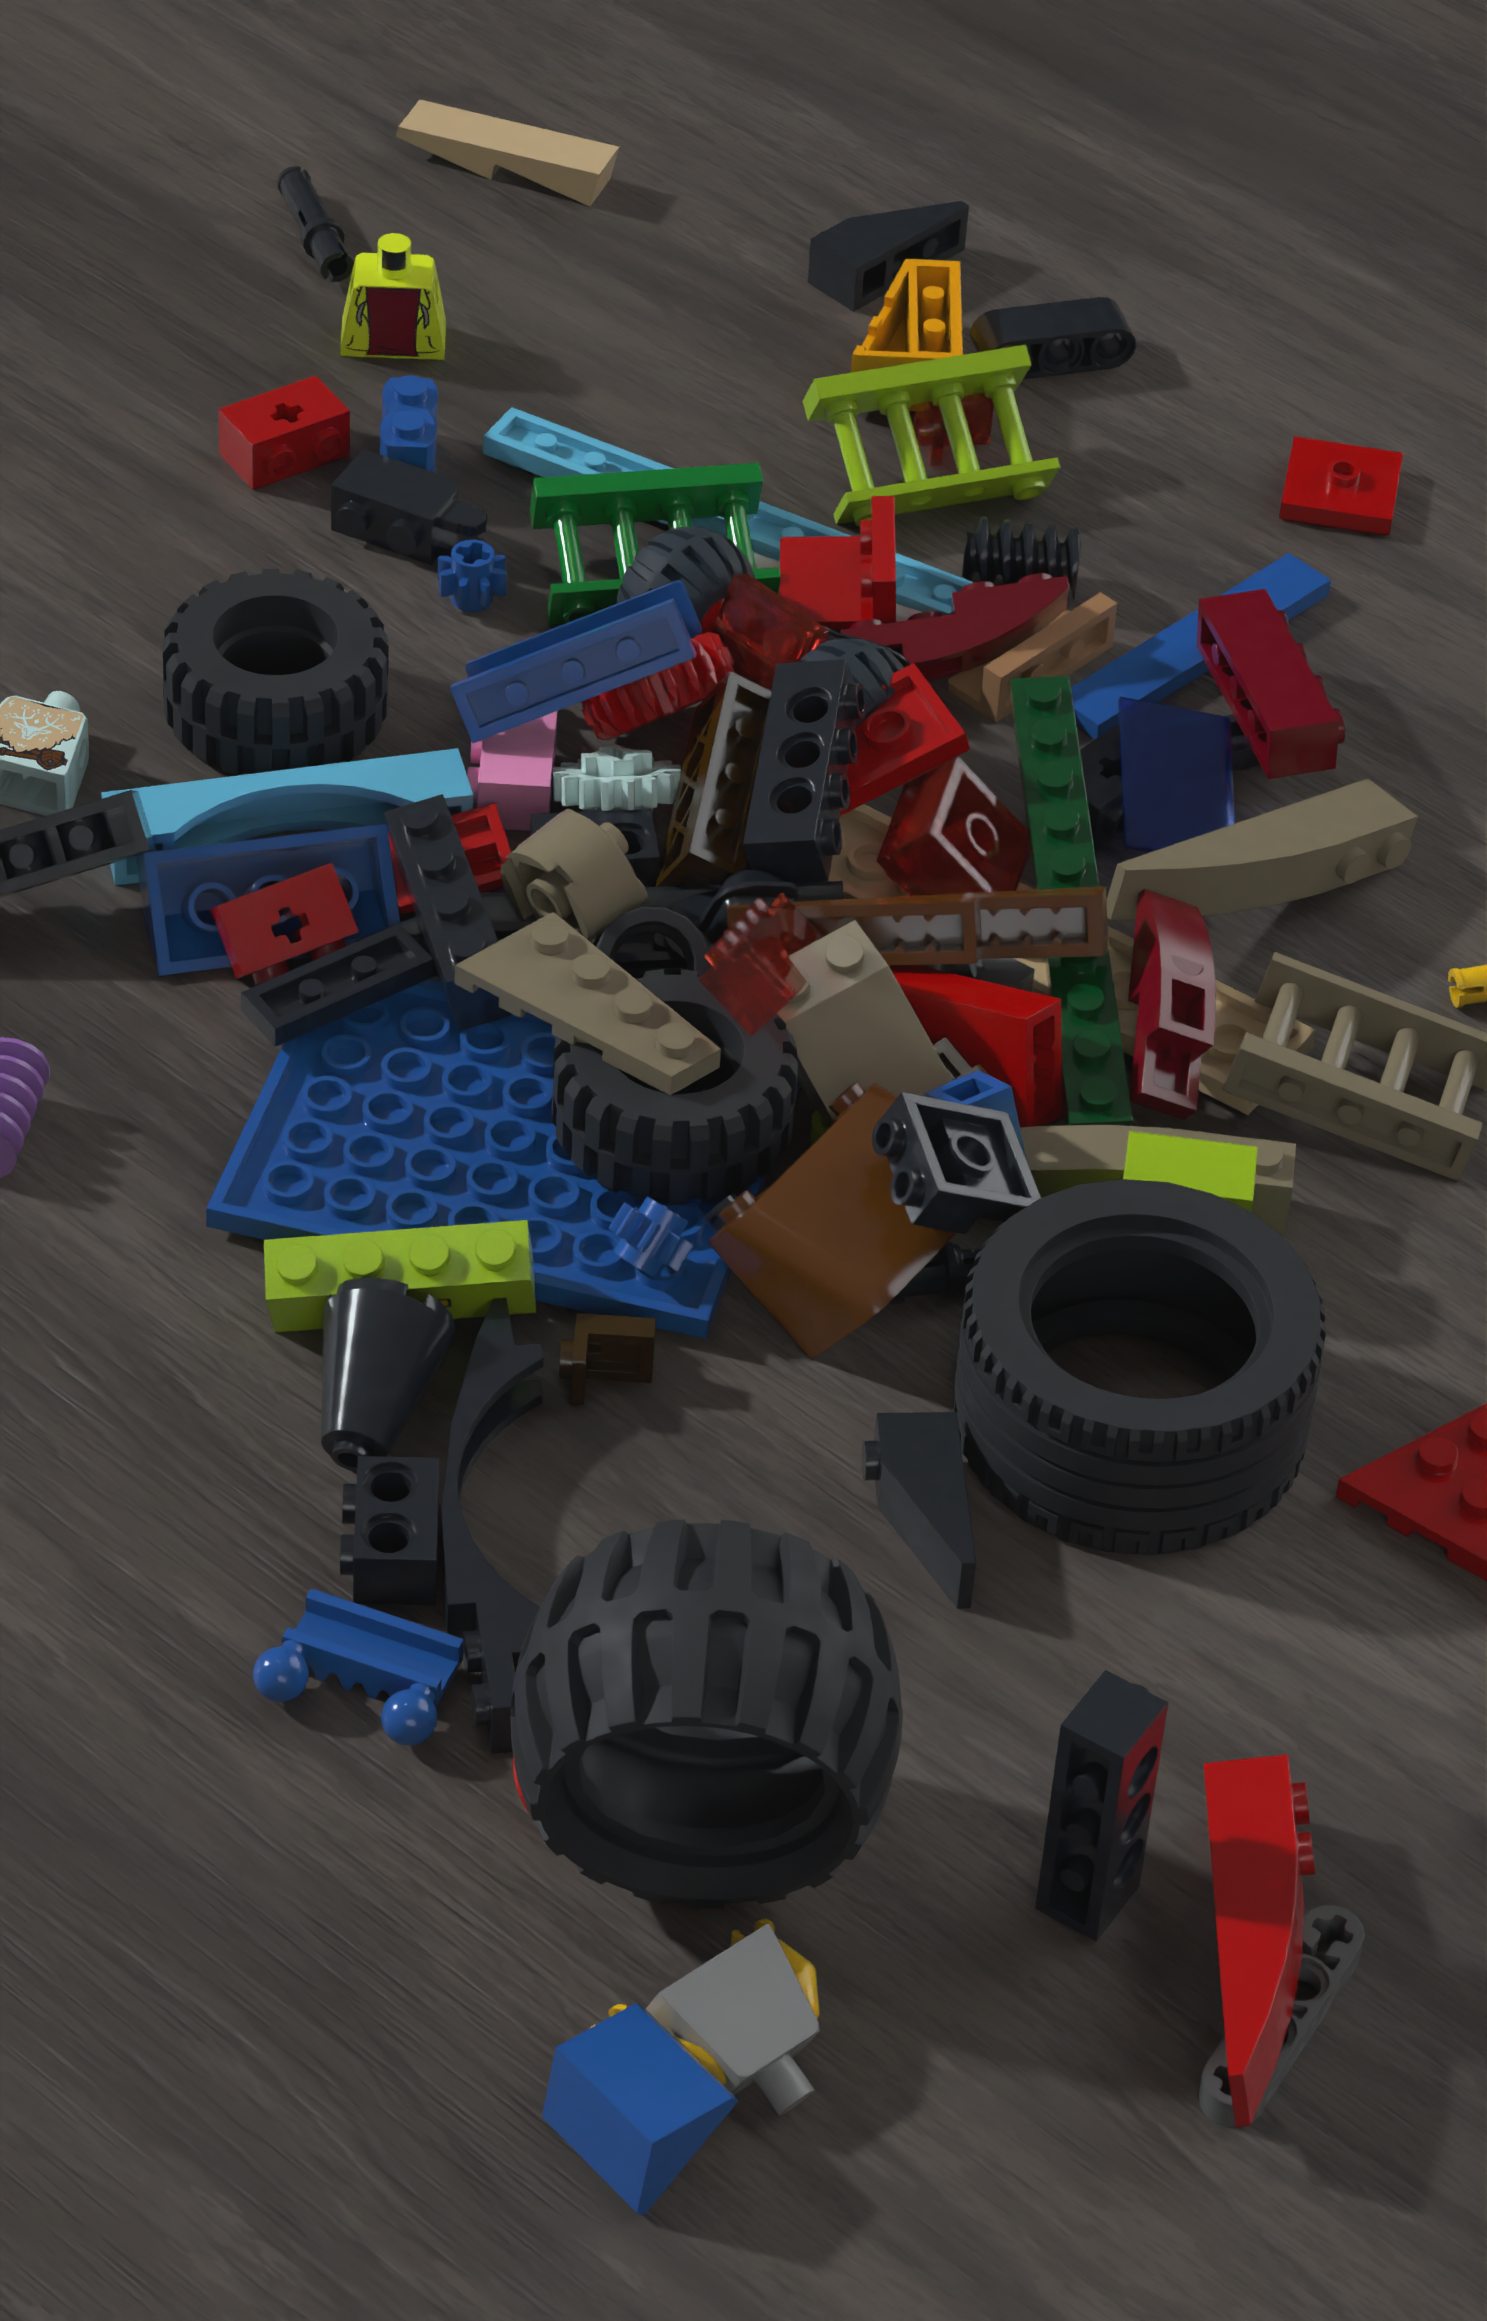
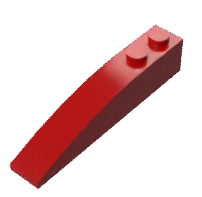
M1288 1754L1203 1763L1227 2066L1236 2127L1251 2126L1276 2068L1293 2012L1302 1961L1304 1926L1302 1876L1315 1875L1311 1832L1297 1833V1825L1310 1824L1306 1782L1292 1783Z

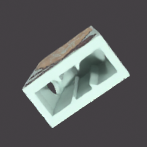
M63 691L50 693L44 703L16 695L6 697L0 704V805L43 816L73 808L88 765V718L80 712L77 700Z

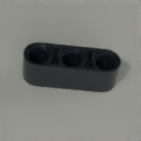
M1108 297L995 309L979 316L972 324L970 330L971 340L977 352L1026 345L1031 367L1023 379L1112 369L1126 363L1133 356L1136 349V338L1116 301Z

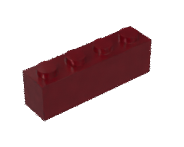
M1266 589L1199 599L1196 647L1267 778L1274 779L1336 769L1338 744L1344 743L1345 740L1344 719L1341 711L1338 708L1333 709L1329 703L1321 676L1314 675L1311 671L1303 644L1301 642L1296 643L1289 632V624L1285 612L1276 609Z

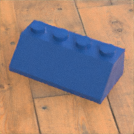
M387 824L145 852L136 857L144 921L158 976L231 967L209 909L329 863H333L359 931L344 938L346 946L355 943L360 938L400 923ZM279 910L280 921L271 926L275 937L286 935L290 943H294L292 932L301 928L298 916L286 918L282 910ZM308 951L287 960L309 958L311 956Z

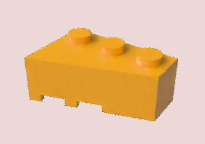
M905 259L884 297L882 310L878 317L873 316L868 325L867 337L861 346L857 345L852 354L851 373L963 355L960 261ZM932 402L914 404L908 409L909 411H919L925 414L941 412L940 407L934 406Z

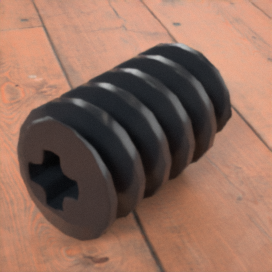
M981 516L974 531L967 532L962 578L971 581L975 572H978L981 582L994 583L997 576L1001 575L1003 584L1007 585L1018 583L1020 578L1038 573L1050 574L1053 578L1067 576L1072 597L1075 601L1082 546L1079 530L1072 527L1063 543L1059 542L1056 526L1049 524L1042 539L1038 540L1036 539L1033 522H1026L1019 537H1014L1010 520L1004 519L997 533L991 534L988 518Z

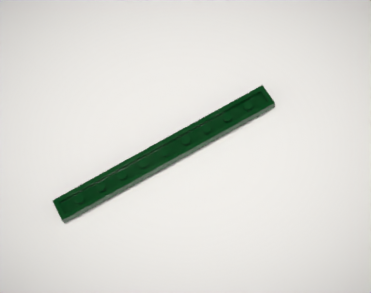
M1070 677L1010 678V702L1035 889L1099 887ZM1107 949L1104 956L1045 958L1049 994L1051 997L1061 999L1062 1092L1067 1125L1133 1126L1109 949Z

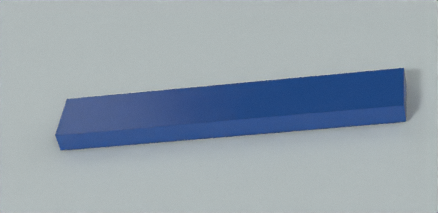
M1288 553L1221 595L1266 589L1276 609L1283 610L1289 621L1329 596L1331 579ZM1198 609L1072 686L1071 691L1077 728L1096 739L1119 722L1126 723L1209 671L1196 647Z

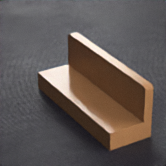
M1099 592L1071 611L1064 610L1047 627L1002 656L968 671L959 672L949 678L948 692L994 722H999L1012 713L1010 678L1069 676L1111 649L1118 603Z

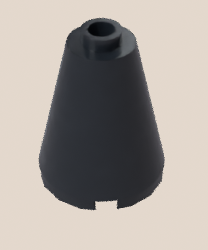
M372 1277L346 1280L339 1284L336 1295L332 1297L329 1294L324 1306L321 1445L331 1456L334 1463L352 1471H357L358 1456L387 1457L449 1351L456 1331L453 1315L438 1299L428 1294L424 1304L406 1296L408 1285L395 1280Z

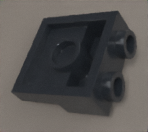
M901 1092L874 1127L872 1134L873 1149L878 1155L887 1157L893 1173L890 1184L891 1198L894 1203L905 1206L912 1225L966 1234L979 1217L1006 1222L1008 1218L1041 1198L1007 1112Z

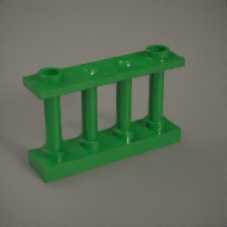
M760 462L534 478L530 503L532 529L551 528L555 530L563 583L551 584L547 610L548 625L566 624L618 604L619 586L624 583L622 578L628 566H632L634 563V557L639 552L634 522L660 520L668 522L670 530L678 527H692L690 518L723 517L727 538L736 544L747 557L756 577L757 602L755 611L752 614L765 609H775L781 579L779 567L756 569L746 515L757 514L763 485ZM608 524L612 528L620 579L586 581L577 526Z

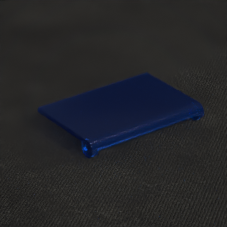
M1120 697L1118 704L1125 848L1153 852L1235 824L1230 719L1221 715Z

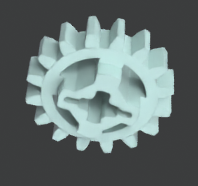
M620 746L599 747L598 751L581 753V759H578V763L563 762L561 767L552 768L553 801L562 802L563 806L579 805V809H582V812L651 809L653 812V808L657 807V803H674L681 776V765L672 764L670 760L654 761L652 751L648 749L632 750L623 749Z

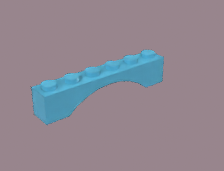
M458 748L101 792V798L129 790L139 792L156 847L155 851L245 841L250 838L285 831L337 830L387 824L385 811L441 794L445 798L451 815L473 809V792ZM138 856L110 864L115 886L139 883L136 857Z

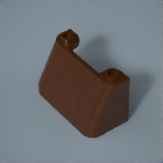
M856 1081L828 1106L835 1114L827 1124L830 1128L768 1189L756 1198L747 1189L724 1208L718 1216L724 1221L725 1225L707 1242L811 1360L876 1315L956 1234L955 1232L912 1225L905 1206L898 1205L892 1200L890 1184L893 1173L887 1157L878 1155L874 1151L872 1134L877 1121L882 1118L898 1096L877 1083H873L864 1089Z

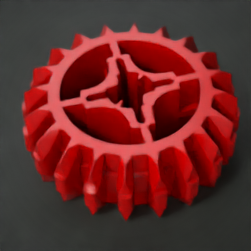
M707 632L691 638L697 653L693 659L582 701L583 709L581 711L588 726L592 727L597 739L606 741L615 739L703 701L729 671L735 673L732 666L734 661L727 646L724 647L719 635Z

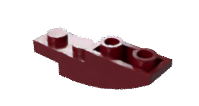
M1038 573L1026 576L1014 584L995 586L992 582H975L966 585L961 591L952 592L950 615L942 616L941 613L936 611H925L910 616L907 621L887 624L878 619H868L853 624L850 629L840 630V633L873 641L891 648L904 656L910 664L914 663L928 682L935 681L990 662L1047 627L1067 609L1068 577L1053 578L1050 574Z
M1143 889L1138 894L1128 1002L1139 1005L1130 1102L1185 1120L1197 1111L1201 1057L1214 1046L1216 984L1211 942L1205 921L1198 907Z

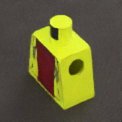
M399 233L385 234L378 240V253H360L355 257L342 316L340 356L444 360L446 317L435 260L429 255L411 254V241L407 236Z

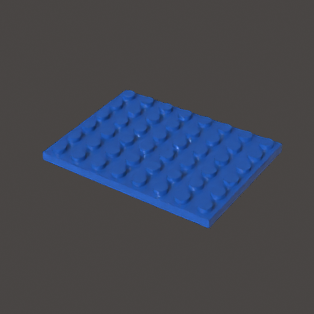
M426 980L283 1044L207 1205L206 1227L268 1240L528 1220L534 1260L536 1301L598 1315L656 1318L655 1328L707 1339L732 1270L707 1243L716 1233L709 1225L703 1222V1219L716 1205L735 1192L729 1189L724 1192V1196L720 1200L703 1203L701 1198L687 1199L686 1205H668V1199L652 1198L689 1221L680 1236L693 1244V1247L678 1271L662 1264L656 1276L652 1277L616 1255L613 1250L621 1237L608 1229L624 1202L638 1210L643 1202L632 1199L630 1196L631 1192L620 1189L615 1193L601 1186L597 1182V1175L595 1173L588 1177L571 1161V1155H568L562 1149L556 1137V1126L552 1123L553 1065L556 1036L552 1035V1024L527 1012L521 1018L512 1015L458 1032L440 982ZM693 1082L674 1094L696 1093L710 1088ZM647 1083L639 1084L645 1088L663 1092ZM797 1083V1089H796V1097H797V1094H798L799 1089H800V1086H799L798 1083ZM768 1173L763 1177L756 1174V1182L746 1189L735 1193L738 1197L748 1189L756 1198L761 1194Z

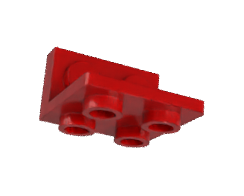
M871 496V520H860V536L783 537L780 539L781 629H783L787 621L794 619L812 621L829 629H850L853 624L868 619H878L883 621L884 624L896 622L895 496Z

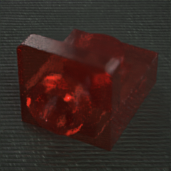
M985 393L965 396L961 402L973 445L990 444L994 411L992 398L986 397ZM932 402L924 403L923 412L915 413L914 432L918 446L925 447L929 465L941 466L943 446H950L940 407L934 406Z

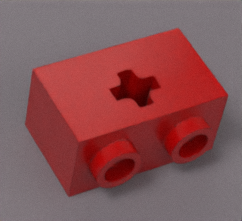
M316 375L218 409L219 454L252 490L350 456V410Z
M333 863L209 909L236 979L252 974L255 985L289 972L287 959L309 951L311 959L314 961L346 947L344 938L359 932ZM279 910H282L286 918L298 916L301 928L292 932L294 943H290L286 935L275 937L271 926L280 921Z

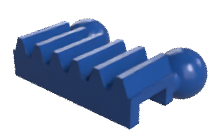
M311 1588L306 1596V1611L295 1629L287 1628L282 1636V1646L270 1648L258 1657L253 1668V1681L259 1693L266 1699L274 1702H287L295 1699L303 1692L309 1677L308 1666H311L319 1681L324 1682L328 1675L332 1673L337 1675L343 1689L350 1690L355 1682L363 1684L370 1698L375 1699L381 1690L388 1692L390 1698L384 1704L381 1713L383 1729L394 1742L405 1746H413L427 1740L435 1730L437 1724L436 1707L463 1661L464 1639Z

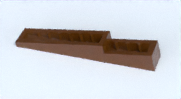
M1106 886L729 905L727 907L730 969L768 968L856 920L889 966L977 964L979 959L1104 956L1108 949Z

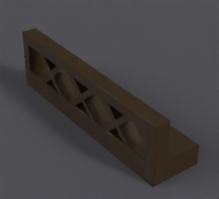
M732 671L726 674L695 710L655 887L681 886L693 873L722 886L727 878L745 869L747 854L743 841L771 691Z

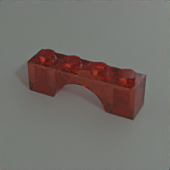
M782 892L769 905L761 897H758L733 921V924L703 956L711 965L698 980L737 1022L753 1036L791 1001L807 982L789 956L824 936Z

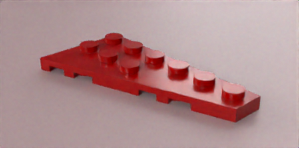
M1487 1403L1339 1478L1335 1497L1355 1508L1361 1502L1388 1516L1387 1526L1406 1537H1409L1414 1531L1446 1548V1559L1487 1581Z

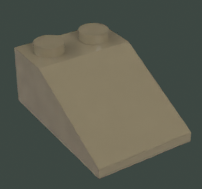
M856 920L747 979L748 989L764 1000V1008L772 1007L787 1024L786 1029L794 1037L797 1047V1062L799 1063L797 1083L826 1124L835 1116L828 1106L856 1081L864 1089L873 1083H877L897 1096L901 1092L925 1096V1092L952 1081L889 965Z

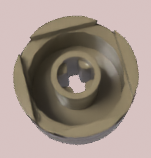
M566 809L519 844L506 856L509 860L501 865V878L506 893L524 921L532 915L539 920L554 912L593 945L600 940L603 931L618 916L637 909L648 899L644 885L636 877L629 861L624 855L628 852L629 847L620 830L609 822L598 826L587 817L571 809Z

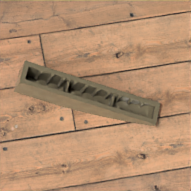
M1367 778L1118 863L1107 897V918L1110 920H1135L1138 894L1143 889L1199 908L1202 916L1273 906L1322 894L1402 865L1411 849L1410 839L1418 816Z
M1064 1125L1020 1128L1026 1154L1025 1158L1041 1198L1080 1184L1121 1180L1123 1178L1129 1131L1258 1147L1251 1212L1285 1238L1293 1190L1295 1143L1160 1127Z

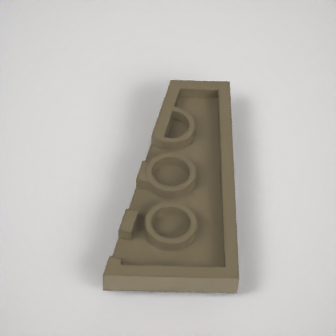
M554 912L455 965L456 985L471 993L482 988L499 997L500 1008L520 1018L528 1012L552 1024V1035L572 1045L576 1042L588 1043L602 1050L603 1061L670 1096L720 1067L721 1049Z

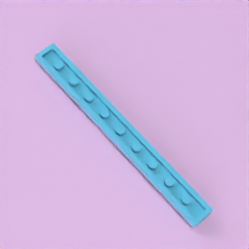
M513 407L483 436V454L542 477L672 469L661 463ZM759 501L757 514H746L753 552L780 561V539L783 537L850 536ZM723 517L690 518L692 527H702L727 537ZM664 520L657 521L660 523L668 524V522ZM896 553V603L921 612L936 611L941 613L942 616L950 615L952 592L961 591L966 585L974 583Z

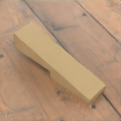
M420 99L399 125L396 135L397 138L490 180L498 169L503 167L591 207L610 180L619 150L618 146Z

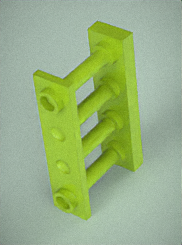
M1026 345L814 378L803 399L807 420L809 422L827 419L828 423L834 424L852 489L851 492H845L833 514L836 524L855 521V525L860 526V520H871V496H895L896 515L1013 495L1016 500H1027L1043 494L1061 467L1058 457L1038 461L1032 460L1014 396V391L1019 387L1031 367ZM985 393L986 397L992 398L1010 465L980 470L961 402L965 396ZM932 402L934 406L940 407L958 474L927 478L908 410L912 405ZM880 410L881 414L887 415L905 483L874 487L855 418L859 413Z

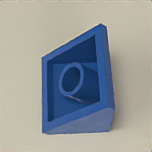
M635 2003L555 2048L542 2118L637 2214L644 2216L739 2100L642 2005Z

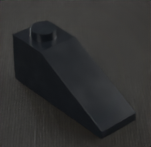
M963 201L847 218L811 238L808 283L854 312L887 293L905 259L947 260L965 250L969 205Z
M957 1412L877 1413L874 1440L863 1441L862 1443L863 1480L875 1481L878 1509L956 1608H971L976 1559Z

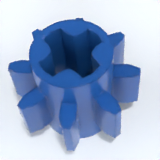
M465 540L457 543L452 548L451 557H438L440 597L450 596V600L455 607L467 612L482 611L490 607L493 602V594L505 596L507 593L505 555H495L494 549L488 543L480 540Z
M648 1196L639 1210L624 1202L608 1228L621 1237L613 1252L652 1277L656 1276L662 1264L678 1271L693 1247V1244L680 1236L689 1221Z

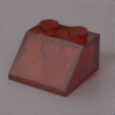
M957 756L904 785L876 862L884 869L889 879L897 883L909 896L1016 891L1030 852L1028 830Z

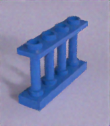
M677 580L471 660L465 666L468 678L452 684L450 690L471 741L475 743L695 658L697 653L691 638L702 633V626L684 582Z

